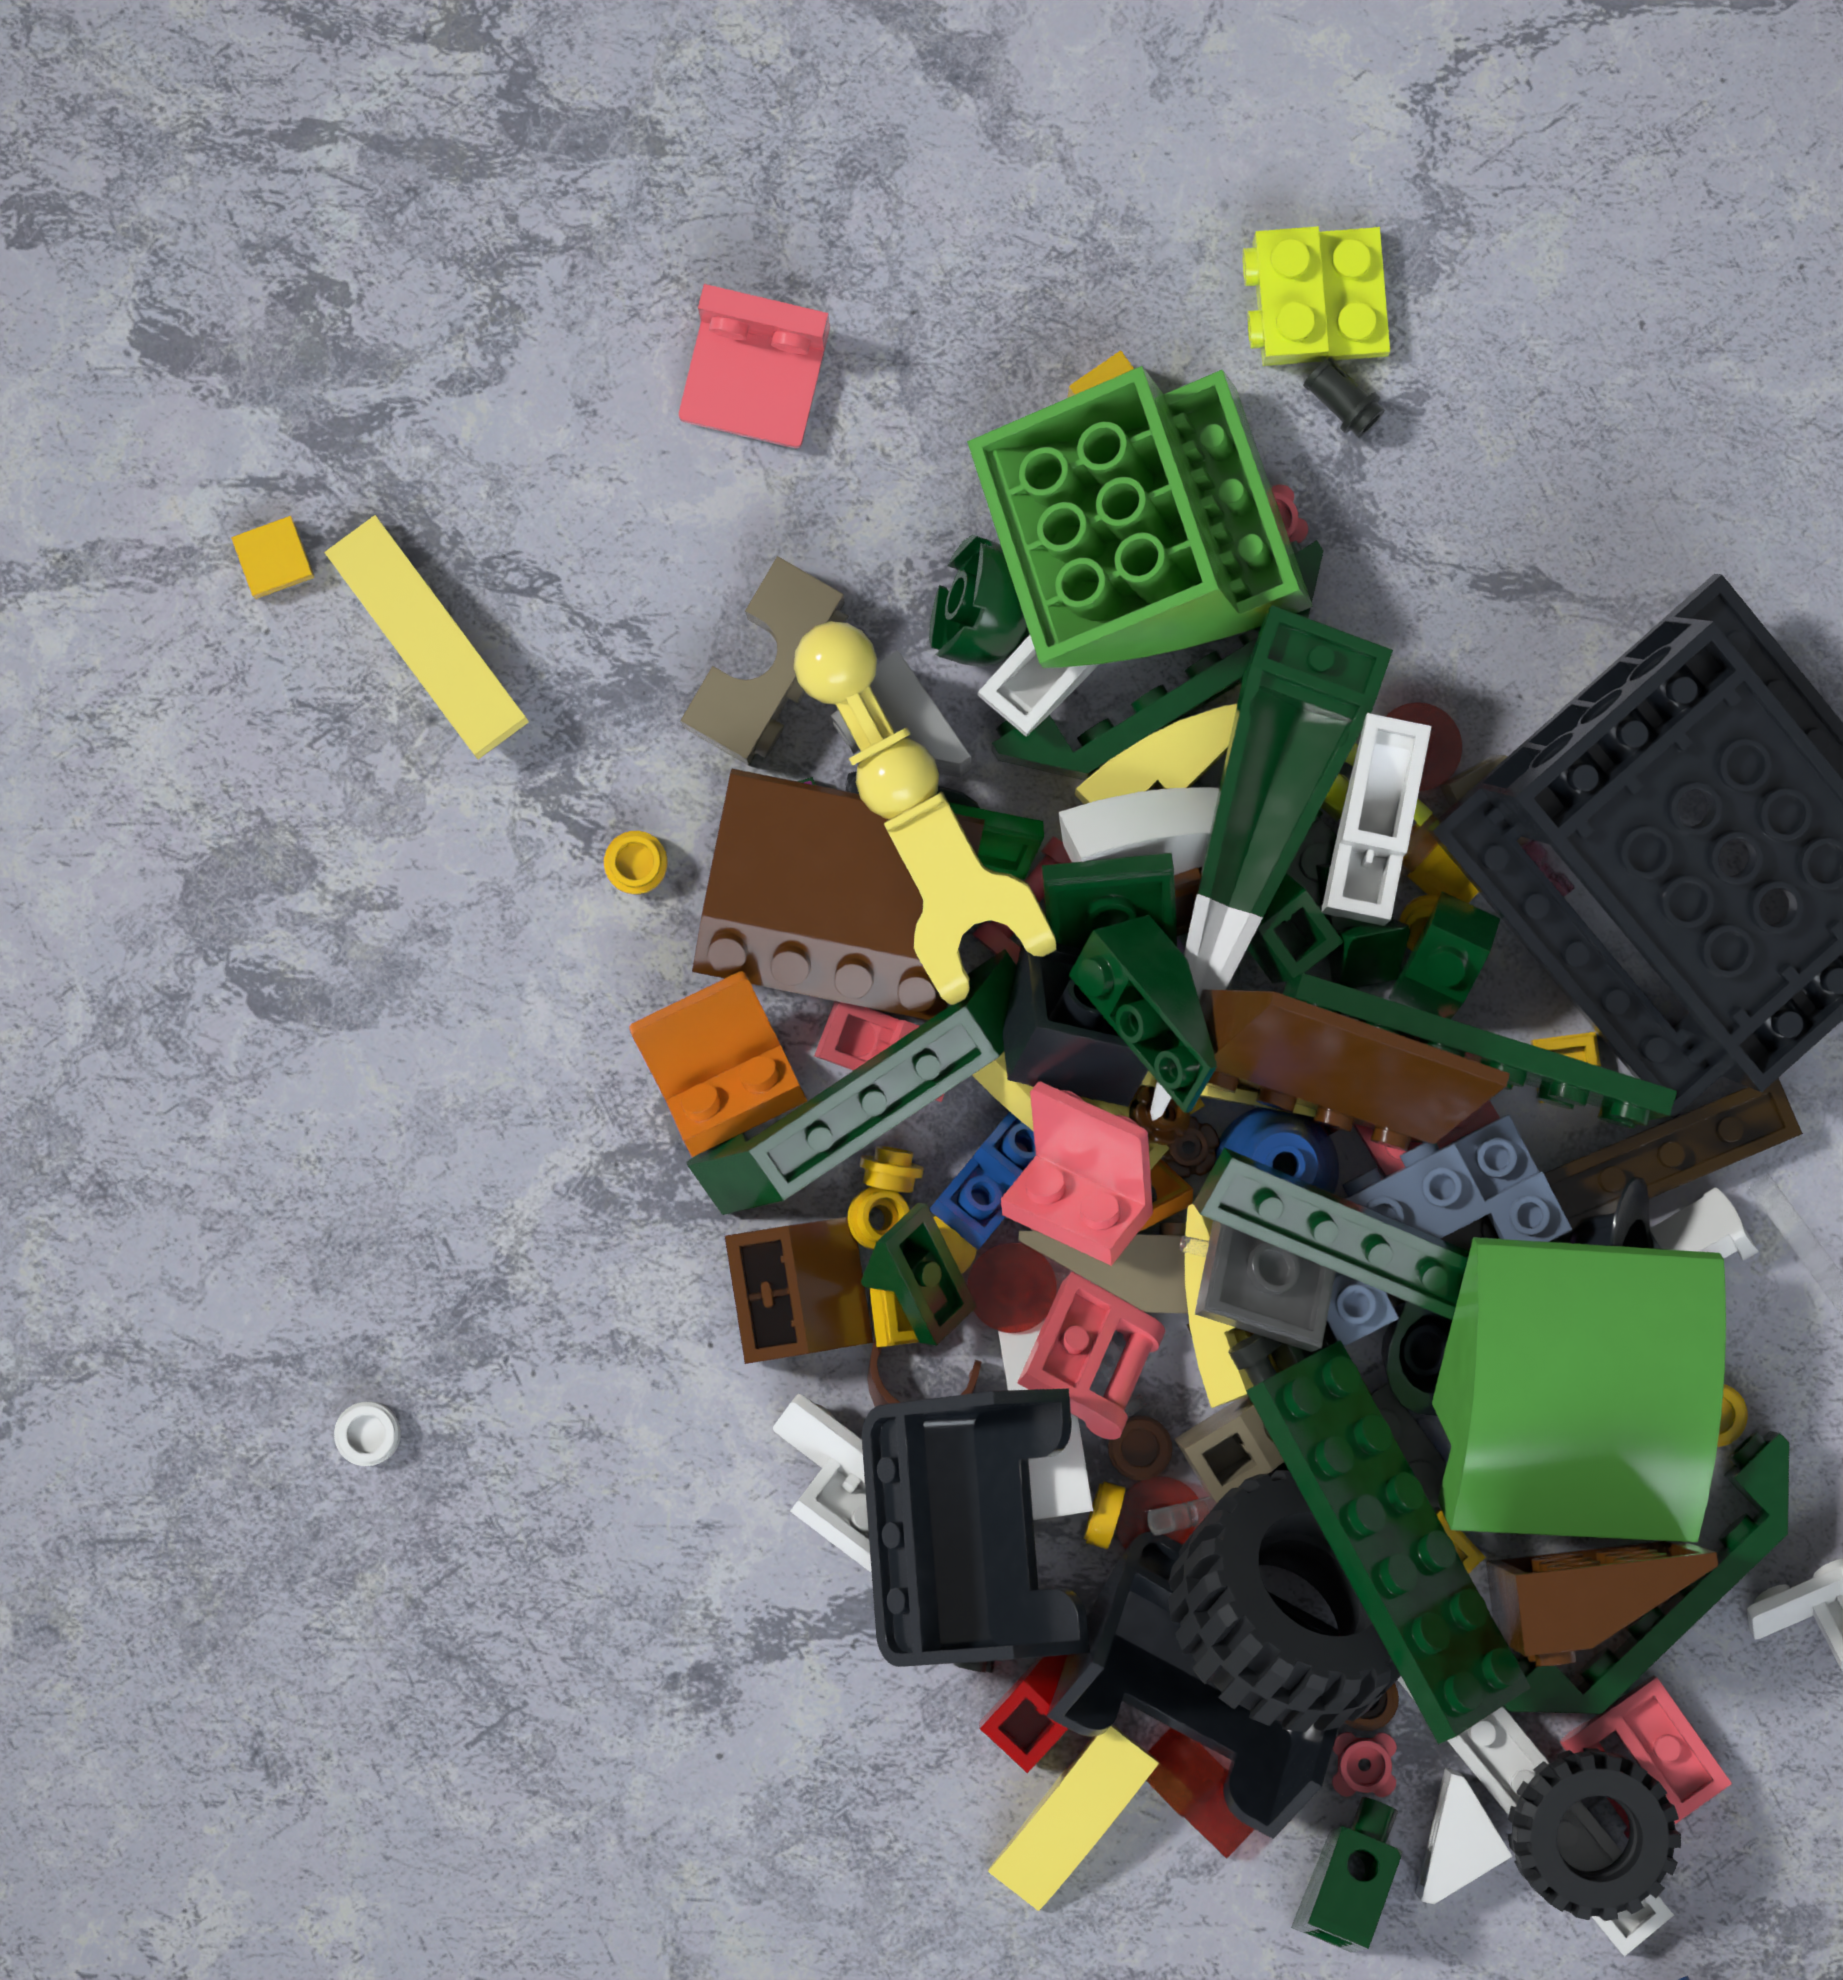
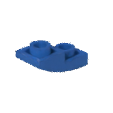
M1009 1112L930 1207V1211L951 1229L955 1230L977 1250L981 1248L1005 1218L1002 1215L1001 1198L1036 1156L1034 1131Z

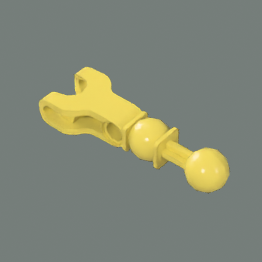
M830 621L817 625L802 637L795 650L794 670L798 683L810 697L825 704L836 705L861 751L848 758L852 766L858 763L856 775L858 792L862 801L872 812L885 819H889L884 822V826L922 896L923 912L916 924L914 949L942 999L950 1005H954L964 1000L969 992V977L963 967L958 948L962 935L974 924L992 920L1008 925L1021 940L1026 951L1033 956L1044 957L1057 950L1055 935L1028 883L1011 874L993 872L983 866L943 792L937 794L939 772L935 759L923 745L910 738H906L911 734L908 727L897 733L894 732L870 687L876 675L877 657L872 642L862 630L849 623Z

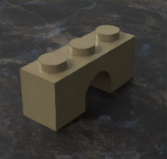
M777 556L745 610L749 621L769 632L775 639L777 655L774 663L763 675L747 680L734 678L712 666L680 720L683 728L748 766L751 764L756 753L766 758L784 729V725L776 721L786 702L790 699L798 704L806 693L798 683L794 670L795 650L802 637L815 626L830 621L847 622L849 616L841 612L845 604L844 594Z

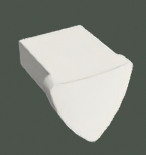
M1716 1187L1703 1194V1198L1650 1228L1653 1237L1661 1249L1720 1253L1723 1259L1737 1251L1743 1261L1759 1252L1734 1206L1723 1192Z

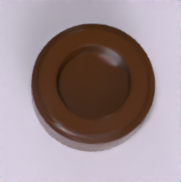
M1140 1415L1128 1417L1120 1438L1108 1440L1110 1461L1115 1469L1127 1478L1133 1480L1154 1478L1164 1471L1172 1456L1171 1437L1166 1428L1151 1417Z

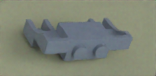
M1509 1114L1440 1149L1437 1143H1422L1400 1155L1405 1167L1383 1178L1378 1169L1374 1168L1342 1185L1347 1194L1344 1197L1345 1199L1439 1239L1485 1215L1490 1219L1499 1239L1549 1242L1572 1230L1543 1172L1538 1171ZM1336 1272L1326 1321L1335 1342L1341 1340L1343 1345L1346 1346L1399 1319L1386 1292Z

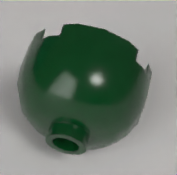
M972 534L962 541L947 565L958 570L950 590L941 585L938 587L930 619L929 642L931 648L939 650L935 654L938 657L964 665L984 667L998 664L1009 658L1030 633L1001 544Z

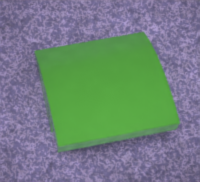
M1140 366L967 441L1039 664L1043 668L1104 664L1186 649L1262 626L1267 609L1272 605L1292 613H1298L1313 607L1239 394L1223 369L1164 394L1144 367Z
M1473 1237L1432 1400L1435 1412L1451 1444L1438 1497V1503L1451 1530L1698 1542L1716 1460L1725 1375L1726 1291L1724 1259L1720 1253Z

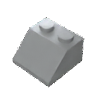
M897 650L877 663L876 675L870 687L894 732L897 733L908 727L911 734L906 738L912 739L928 750L935 759L939 774L961 777L969 772L971 766L970 754L900 652ZM837 709L831 715L834 720L832 724L850 751L855 754L860 749Z

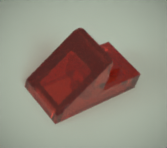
M1169 1727L1147 1750L1157 1758L1159 1764L1146 1781L1181 1818H1185L1227 1859L1255 1830L1238 1820L1225 1802L1223 1788L1229 1769L1204 1745Z

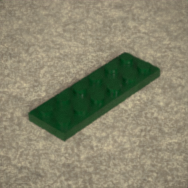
M1301 973L1286 982L1283 995L1510 1073L1507 1086L1504 1089L1512 1090L1513 1085L1523 1087L1524 1084L1539 1088L1536 1099L1554 1106L1573 1109L1574 1105L1584 1107L1586 1104L1600 1108L1597 1116L1598 1119L1634 1129L1636 1124L1647 1126L1649 1120L1668 1117L1671 1114L1677 1094L1676 1090L1305 973Z
M1341 1340L1246 1390L1438 1745L1458 1736L1530 1689L1531 1687L1520 1669L1516 1657L1508 1647L1487 1608L1485 1600L1474 1585L1455 1550L1452 1540L1445 1532L1423 1491L1422 1485L1415 1477L1393 1437L1389 1425L1382 1417Z

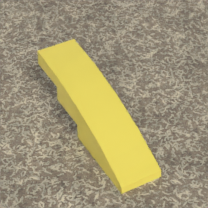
M376 515L324 552L478 760L529 723L528 719Z

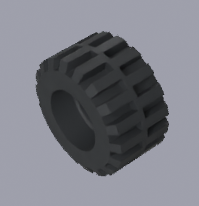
M1583 1748V1752L1573 1753L1568 1750L1556 1754L1558 1759L1550 1764L1543 1761L1533 1769L1536 1775L1528 1784L1523 1781L1516 1791L1520 1795L1517 1806L1510 1807L1508 1820L1512 1823V1833L1508 1834L1510 1849L1515 1854L1516 1861L1514 1862L1520 1874L1550 1905L1561 1912L1563 1910L1570 1912L1576 1918L1590 1920L1591 1916H1598L1602 1920L1608 1921L1618 1919L1617 1913L1627 1910L1634 1914L1643 1909L1644 1906L1641 1902L1650 1894L1655 1899L1665 1889L1660 1884L1666 1873L1673 1876L1678 1864L1673 1859L1674 1848H1681V1833L1676 1830L1674 1822L1679 1817L1675 1806L1668 1801L1665 1795L1667 1791L1659 1781L1647 1773L1648 1771L1614 1752L1606 1753L1597 1748ZM1605 1796L1613 1799L1625 1810L1629 1820V1839L1623 1853L1611 1865L1600 1870L1581 1871L1572 1867L1560 1854L1557 1844L1558 1828L1564 1814L1576 1802L1587 1797Z

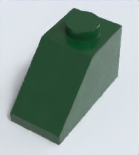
M1442 891L1388 999L1452 1019L1466 1000L1491 951L1501 918Z

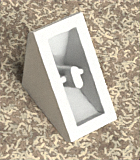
M1448 1768L1444 1770L1415 1892L1422 1902L1436 1904L1512 1857L1465 1777L1458 1771Z

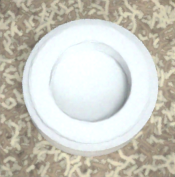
M361 1402L348 1407L338 1418L334 1430L335 1444L340 1454L349 1462L359 1466H373L386 1461L396 1451L401 1436L400 1425L395 1414L389 1408L377 1402Z

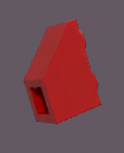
M1067 1655L1038 1657L979 1721V1729L1026 1773L1038 1763L1068 1730L1067 1727L1047 1717Z

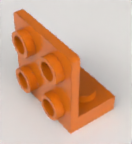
M743 971L737 972L660 1009L629 1026L630 1033L666 1100L691 1157L807 1102L787 1056L746 973Z

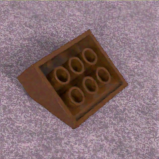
M732 768L701 915L692 972L725 979L737 972L743 971L753 985L930 1020L948 1008V1003L942 999L914 949L915 929L923 912V899L884 826V822L889 819H885L872 812L862 801L860 795L856 793ZM955 814L978 856L985 819Z
M1202 989L1199 999L1217 1062V1068L1207 1086L1231 1093L1236 1092L1238 1084L1259 1091L1256 1102L1293 1113L1297 1103L1316 1110L1313 1121L1319 1124L1351 1132L1353 1123L1373 1129L1371 1141L1401 1151H1408L1410 1142L1435 1144L1504 1089L1510 1073L1277 992Z
M1656 1541L1486 1561L1492 1617L1507 1645L1513 1648V1652H1519L1520 1656H1528V1661H1536V1666H1554L1576 1662V1650L1593 1649L1718 1566L1717 1552L1681 1541Z

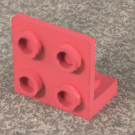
M704 284L698 305L701 323L679 409L680 420L685 423L786 447L800 448L830 331L829 314Z
M1038 1082L1030 1091L1036 1156L1001 1198L1002 1215L1112 1266L1153 1214L1148 1133L1143 1127H1140L1126 1116L1114 1115L1083 1101L1073 1092L1058 1090L1043 1082Z

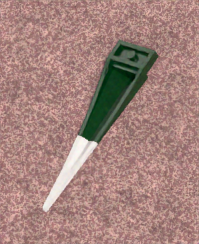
M1273 605L1267 609L1248 667L1244 671L1184 956L1189 962L1199 999L1202 989L1226 990L1291 862L1360 735L1366 714H1371L1393 652L1392 649ZM1158 1081L1150 1111L1152 1121L1163 1115L1171 1099V1096Z

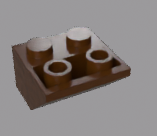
M847 1217L725 1236L745 1364L874 1343L865 1287L861 1284L863 1272L858 1242L850 1232Z

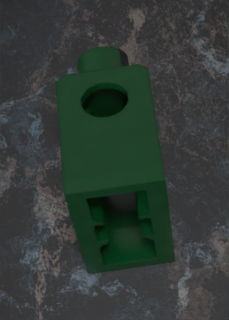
M1362 1797L1350 1829L1341 1826L1330 1831L1291 1928L1350 1953L1369 1949L1402 1856L1401 1850L1386 1844L1398 1810L1374 1799ZM1350 1855L1359 1857L1364 1863L1365 1873L1361 1881L1352 1877L1348 1870L1347 1863Z

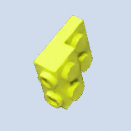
M1319 226L1255 231L1252 241L1253 248H1243L1242 263L1245 287L1256 286L1258 310L1248 311L1247 313L1248 338L1250 349L1261 348L1262 366L1323 362L1331 356L1336 361L1389 356L1390 342L1380 227L1319 232Z

